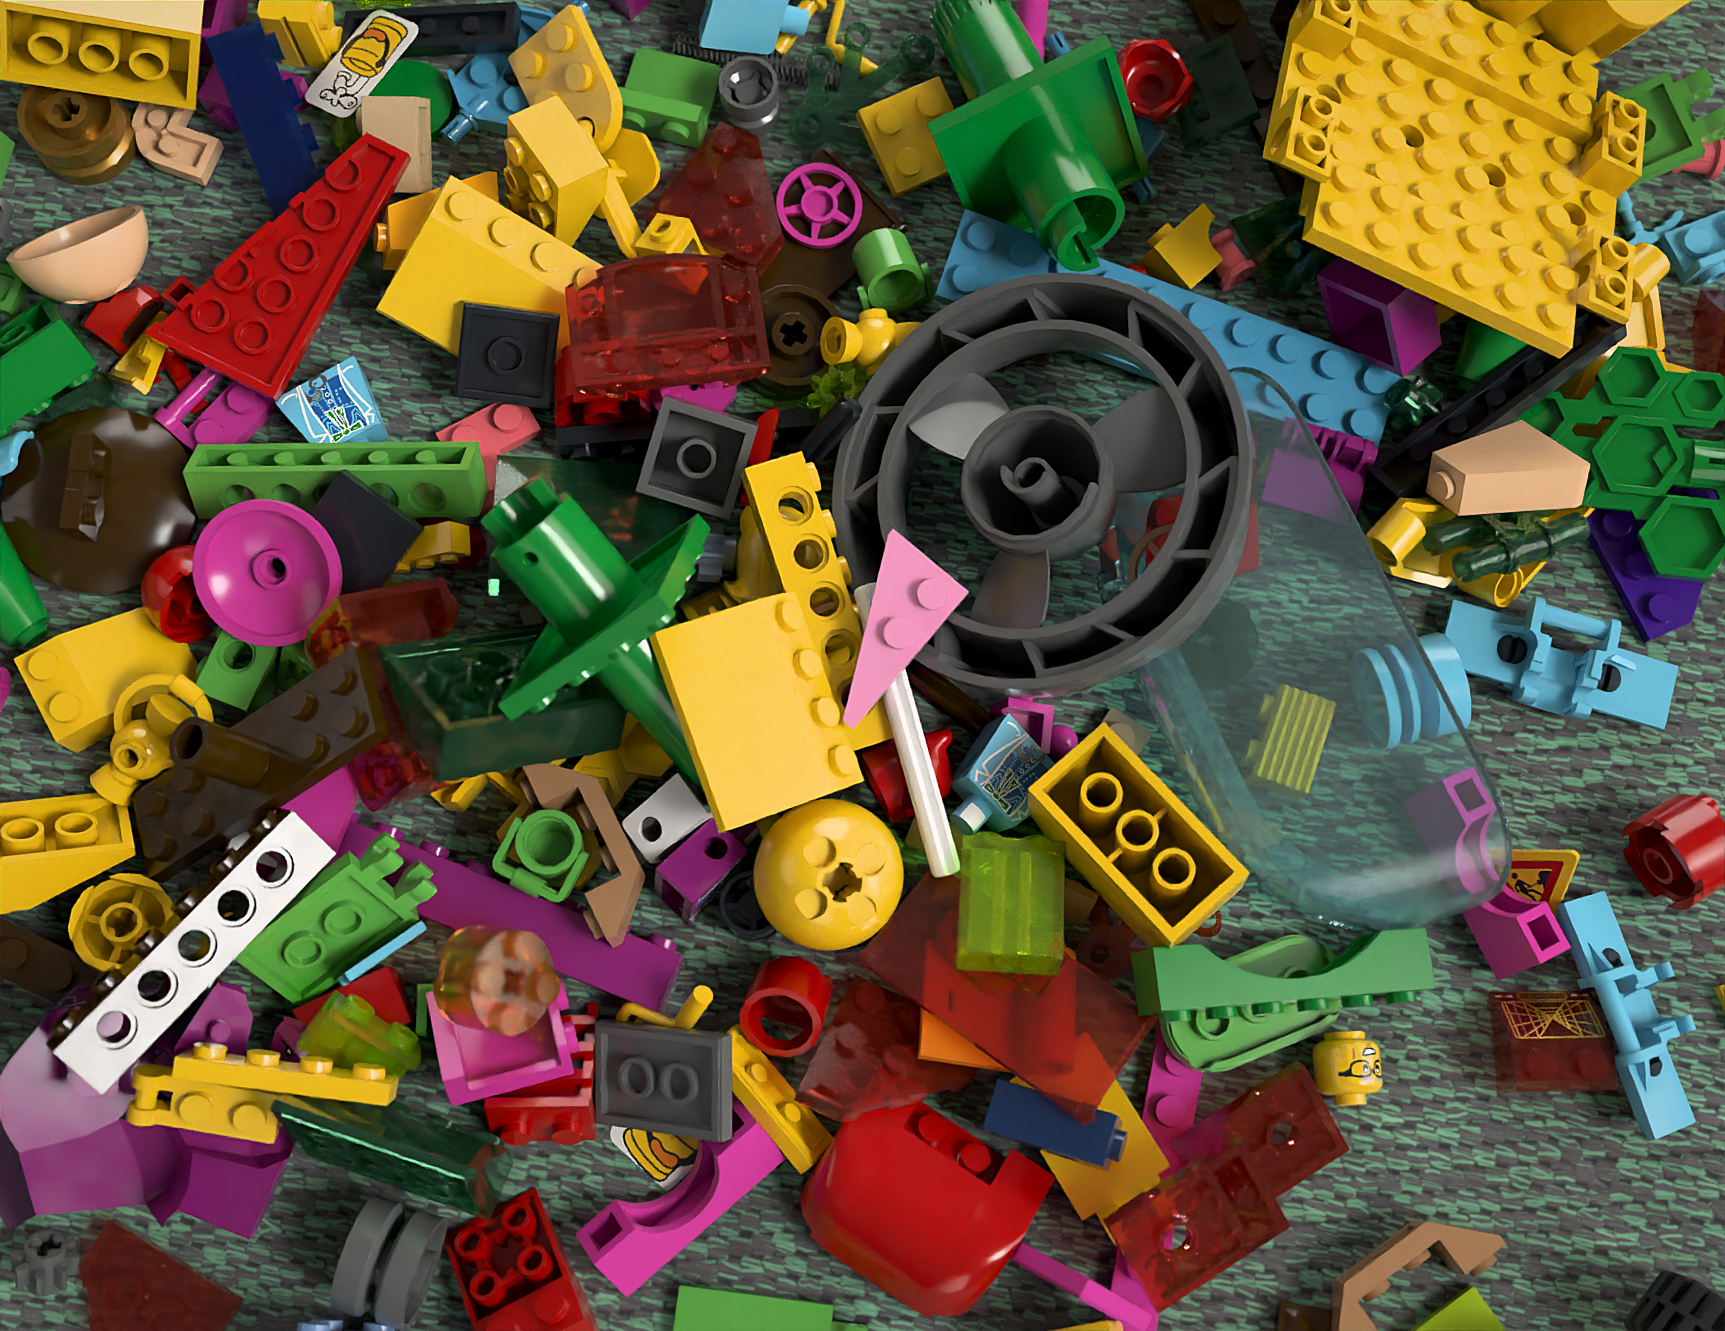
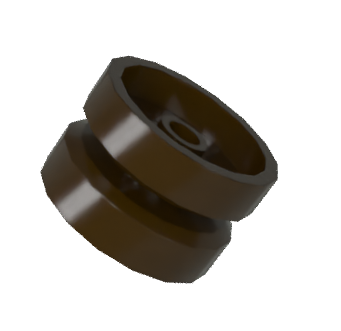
M779 285L761 293L747 308L736 341L737 364L745 381L759 394L777 401L801 400L816 393L830 379L837 365L827 364L822 357L820 349L821 333L825 323L831 317L836 316L840 318L835 306L820 292L803 285ZM783 341H791L793 344L789 347Z

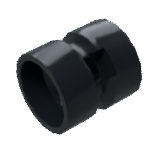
M754 870L739 873L727 882L722 890L719 905L722 918L731 933L744 942L756 944L770 940L779 932L769 923L758 904L754 888Z

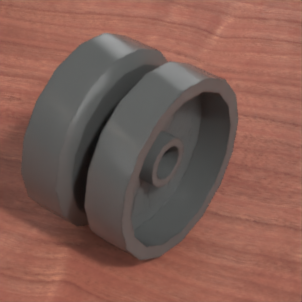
M377 1195L372 1196L358 1215L339 1258L330 1294L331 1308L361 1317L374 1304L376 1323L399 1331H406L414 1321L429 1290L444 1246L447 1219L417 1210L405 1221L403 1204Z

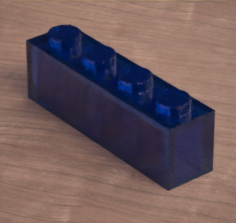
M258 21L206 38V42L276 219L290 207L288 203L301 191L305 193L325 175L327 167L321 169L317 167L312 154L313 151L320 149L310 122L301 125L295 110L296 106L303 105L292 77L284 80L277 63L285 60V56L276 33L266 34L261 22Z

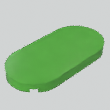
M1289 935L1271 940L1223 960L1248 972L1272 978L1299 979L1321 970L1326 964L1328 965L1337 957L1324 944H1318L1314 940L1308 939L1310 937ZM1341 999L1328 1000L1329 1009L1310 1012H1298L1296 1003L1282 1004L1284 1013L1264 1016H1252L1251 1007L1236 1008L1238 1017L1206 1020L1205 1011L1190 1012L1191 1021L1160 1024L1161 1033L1170 1052L1187 1067L1201 1072H1222L1241 1066L1326 1030L1335 1022L1340 1014L1338 1010L1341 1007Z

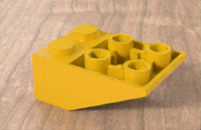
M556 95L508 116L507 139L504 140L507 152V167L504 168L506 195L503 196V201L507 209L572 247L606 194L608 164L559 96Z

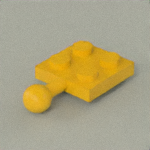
M939 76L862 108L856 114V118L893 198L948 175L927 126L928 122L954 110Z

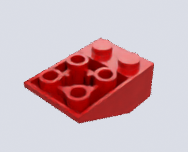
M536 1188L446 1234L444 1244L474 1331H600L589 1301Z

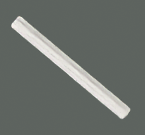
M876 583L862 585L854 592L864 632ZM904 669L882 697L932 875L934 877H943L958 872L961 866L906 669Z

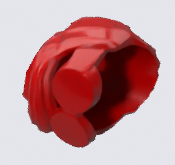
M1133 39L1117 54V63L1133 116L1159 123L1166 117L1179 112L1188 104L1192 95L1193 78L1186 69L1182 58L1166 40Z

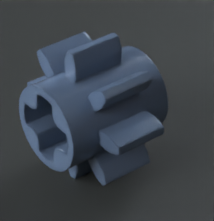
M706 522L711 529L702 546L705 552L695 561L693 567L697 571L696 581L719 583L722 571L733 572L736 537L723 533L724 523Z

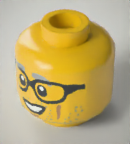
M1364 1031L1324 1033V1041L1319 1042L1313 1047L1312 1056L1316 1090L1323 1095L1334 1096L1335 1106L1366 1105L1365 1095L1376 1093L1382 1088L1380 1050L1375 1042L1365 1039Z

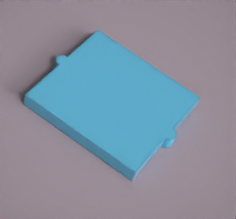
M422 921L413 925L350 968L338 978V981L342 987L346 986L426 931L427 928Z

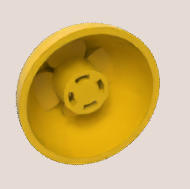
M820 799L791 809L770 827L757 851L753 877L758 904L766 919L781 935L807 948L831 951L849 948L866 941L888 922L901 897L904 870L897 842L887 826L877 816L862 806L849 801ZM841 862H844L843 865L848 870V873H846L845 869L840 865ZM845 884L848 885L844 890L838 892V895H836L835 891L840 890Z

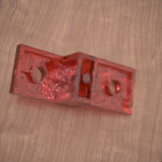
M1296 1060L1171 1140L1169 1143L1183 1168L1104 1218L1103 1221L1151 1306L1159 1314L1289 1229L1291 1226L1276 1198L1350 1149L1306 1067ZM1290 1121L1291 1133L1289 1137L1280 1144H1272L1271 1132L1279 1122ZM1184 1226L1186 1228L1184 1242L1175 1249H1165L1164 1238L1167 1232L1173 1227Z

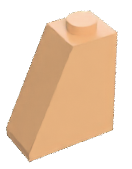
M1519 420L1432 452L1426 493L1458 516L1575 508L1582 505L1590 463L1528 423Z

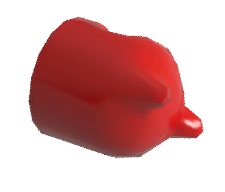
M948 729L923 733L942 800L949 795L953 774L959 767L951 765L946 752V748L952 741V731ZM894 738L860 752L859 757L866 777L889 823L893 826L914 816L915 811Z
M781 955L775 959L763 960L755 972L740 1010V1026L746 1039L757 1049L772 1056L793 1057L807 1052L815 1046L821 1034L834 987L832 978L829 975H823L816 964L800 956ZM760 1018L802 1028L803 1031L791 1040H776L765 1033Z

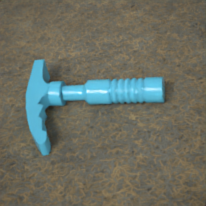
M1627 191L1617 198L1616 214L1621 215L1626 226L1623 228L1626 237L1630 238L1628 243L1634 246L1640 242L1653 245L1664 233L1672 230L1684 214L1682 210H1678L1661 226L1654 227L1650 232L1644 230L1641 221H1636L1631 210L1633 204Z

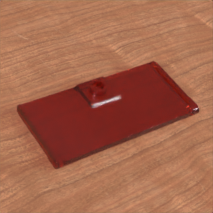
M931 869L926 872L878 935L859 953L857 963L891 985L1073 1116L1075 1120L1084 1126L1093 1121L1094 1113L1100 1106L1104 1096L1158 1019L1155 1015L1139 1016L1136 1002L1071 958L1063 949L1027 924L1012 917L954 875L934 877Z

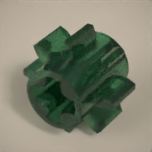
M1417 375L1413 382L1406 378L1400 379L1385 394L1383 403L1384 407L1389 410L1386 421L1404 436L1408 437L1413 429L1418 430L1443 411L1442 405L1437 401L1444 395L1421 375Z

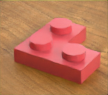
M497 402L436 433L440 442L478 441L489 487L480 512L481 516L488 513L501 500L519 487L502 455L543 434L528 406Z

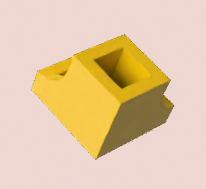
M1202 203L1174 229L1167 222L1147 240L1152 249L1134 267L1145 265L1147 276L1188 291L1191 290L1224 260L1213 248L1209 240V226L1215 218L1214 214Z

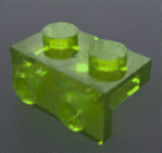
M334 990L298 1038L296 1046L310 1056L333 1060L332 1067L353 1070V1066L356 1063H371L385 1066V1074L399 1076L398 1082L408 1069L415 1070L421 1062V1044L418 1043V1037L414 1032L397 1022L389 1025L375 1016L373 1007L362 998L352 994L345 997L336 990Z

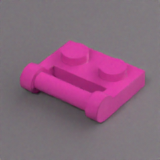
M205 367L166 409L161 406L152 417L194 452L198 444H245L279 407L275 401L232 381L198 419L187 428L181 421L224 377Z

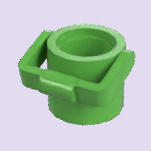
M878 229L865 235L856 244L852 252V263L862 286L856 287L862 312L875 308L884 309L887 311V318L927 304L934 299L935 293L927 262L919 266L912 248L903 233L897 229Z
M548 809L539 810L529 815L525 820L517 816L502 841L492 864L495 871L511 879V886L536 899L541 895L550 901L561 902L570 895L590 854L585 851V842L575 820L564 812ZM514 842L516 852L525 869L521 867L517 869L504 862ZM564 883L560 891L549 886L551 884Z

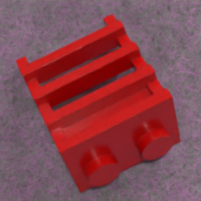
M588 1003L587 1015H561L562 1024L573 1021L576 1034H586L585 1042H578L580 1051L570 1054L571 1061H583V1069H574V1074L485 1098L484 1109L494 1142H503L512 1146L526 1145L530 1141H554L561 1145H574L583 1140H596L597 1124L595 1123L592 1093L595 1067V1022L598 1021L599 1015L598 1003Z

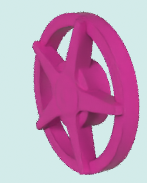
M811 163L798 167L784 179L777 194L776 213L781 227L795 242L811 249H826L843 243L854 233L861 218L862 198L856 183L846 172L833 165ZM824 173L839 179L840 182L831 189L824 186H813L806 175ZM799 178L805 192L801 204L784 208L783 200L785 193L790 185ZM845 187L849 189L854 200L855 210L853 219L837 210V196ZM786 216H803L811 224V238L796 231ZM831 221L847 227L837 236L828 239H817L820 227Z

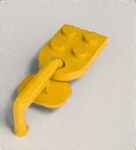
M567 5L512 53L508 60L530 107L558 95L608 164L606 194L594 211V214L601 219L607 220L625 256L630 260L641 261L634 245L642 236V232L630 207L656 187L660 177V164L648 137L644 133L621 127L623 103L619 88L581 8Z

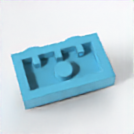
M1725 210L1666 232L1658 240L1683 286L1699 280L1702 286H1706L1725 276Z

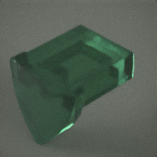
M97 365L91 369L92 375L84 383L71 389L66 386L51 397L53 399L51 404L45 410L54 420L65 414L78 411L96 399L104 407L129 410L117 389Z

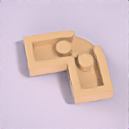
M197 97V99H196V106H197V104H198V102H199V98H198V97ZM140 102L133 116L132 128L135 131L137 146L149 164L162 172L206 186L224 150L220 139L186 128L194 110Z

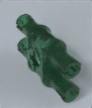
M1557 509L1462 516L1456 514L1450 520L1426 526V534L1422 538V543L1427 552L1431 551L1430 555L1439 556L1458 547L1467 546L1472 548L1458 552L1452 558V568L1455 576L1458 579L1462 578L1461 582L1470 583L1491 573L1497 572L1503 575H1510L1515 573L1519 567L1536 561L1547 562L1553 558L1559 549L1588 540L1590 527L1587 519L1584 516L1580 517L1581 513L1579 512L1570 513L1551 522L1541 520L1553 516Z

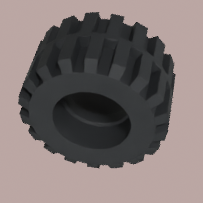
M1662 1270L1625 1318L1624 1325L1627 1331H1725V1298L1688 1276Z

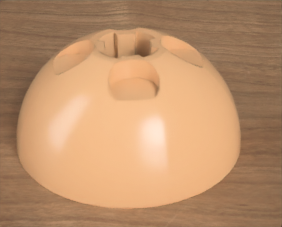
M138 205L124 206L100 212L68 223L32 239L11 252L6 260L12 270L26 285L45 297L69 304L97 302L113 296L118 291L126 288L140 272L147 255L149 242L146 217L142 207Z

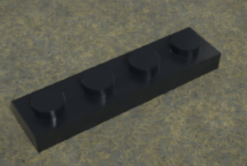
M516 2L345 11L340 46L341 50L371 13L377 10H384L418 26L417 36L399 58L515 52L518 49L522 11Z

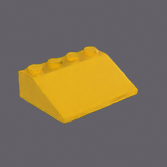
M450 175L439 189L375 311L457 357L464 300L560 313L555 357L556 364L561 358V349L564 346L582 343L597 318L618 275ZM553 374V382H552V391H551V393H552L553 390H554V374Z
M795 590L760 598L657 631L649 637L719 834L864 781Z

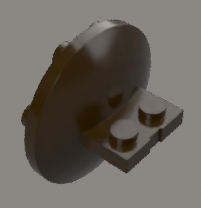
M98 407L65 414L41 427L34 433L33 439H28L22 445L17 466L12 472L6 474L1 499L4 528L20 559L38 576L61 589L88 596H111L141 588L146 571L158 557L170 549L181 545H189L195 534L199 519L183 475V470L190 457L170 432L160 424L139 413L118 408Z

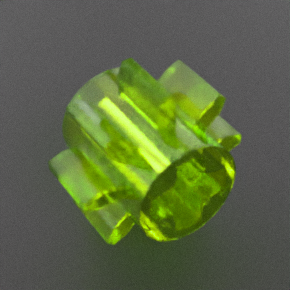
M829 365V372L822 378L815 375L811 377V387L817 393H811L807 396V405L809 408L819 407V422L837 402L834 395L830 393L839 392L840 397L850 396L857 402L866 385H855V369L851 368L846 373L836 370L834 365Z

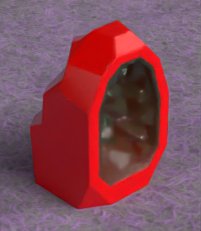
M133 285L124 292L115 293V295L106 298L102 303H95L79 326L98 343L122 357L160 310L163 311L164 301L161 294L151 286Z

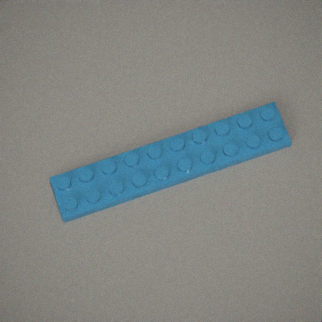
M965 209L939 281L934 301L950 305L954 301L979 289L1002 281L1037 274L1080 273L1118 280L1159 297L1180 311L1204 334L1218 352L1237 384L1248 415L1281 426L1284 416L1297 418L1304 422L1322 427L1325 426L1335 431L1339 430L1359 438L1369 439L1375 442L1374 446H1379L1400 376L1368 362L1362 354L1098 258L1100 267L1081 272L1070 271L1064 268L1058 260H1054L1052 256L1043 251L1033 233ZM1072 350L1155 380L1145 371L1126 360L1092 351Z

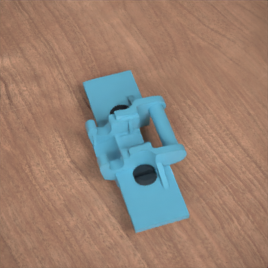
M1533 596L1530 600L1524 620L1458 600L1451 601L1443 634L1454 644L1462 660L1465 672L1503 683V687L1512 689V701L1575 720H1586L1593 710L1660 731L1665 729L1679 666L1618 648L1622 626L1621 621L1613 618L1602 621L1548 605L1545 598ZM1541 624L1551 625L1600 641L1592 647V650H1588L1583 655L1573 654L1550 647L1552 638L1547 634L1541 633Z
M1605 891L1557 905L1559 922L1571 946L1570 950L1581 976V979L1577 980L1580 989L1591 987L1596 990L1617 1044L1618 1051L1616 1055L1607 1059L1610 1067H1616L1640 1131L1646 1134L1648 1141H1651L1695 1123L1694 1115L1666 1047L1669 1039L1679 1037L1681 1033L1696 1030L1691 1014L1682 1017H1659L1648 989L1666 978L1675 976L1670 962L1641 970L1635 968Z

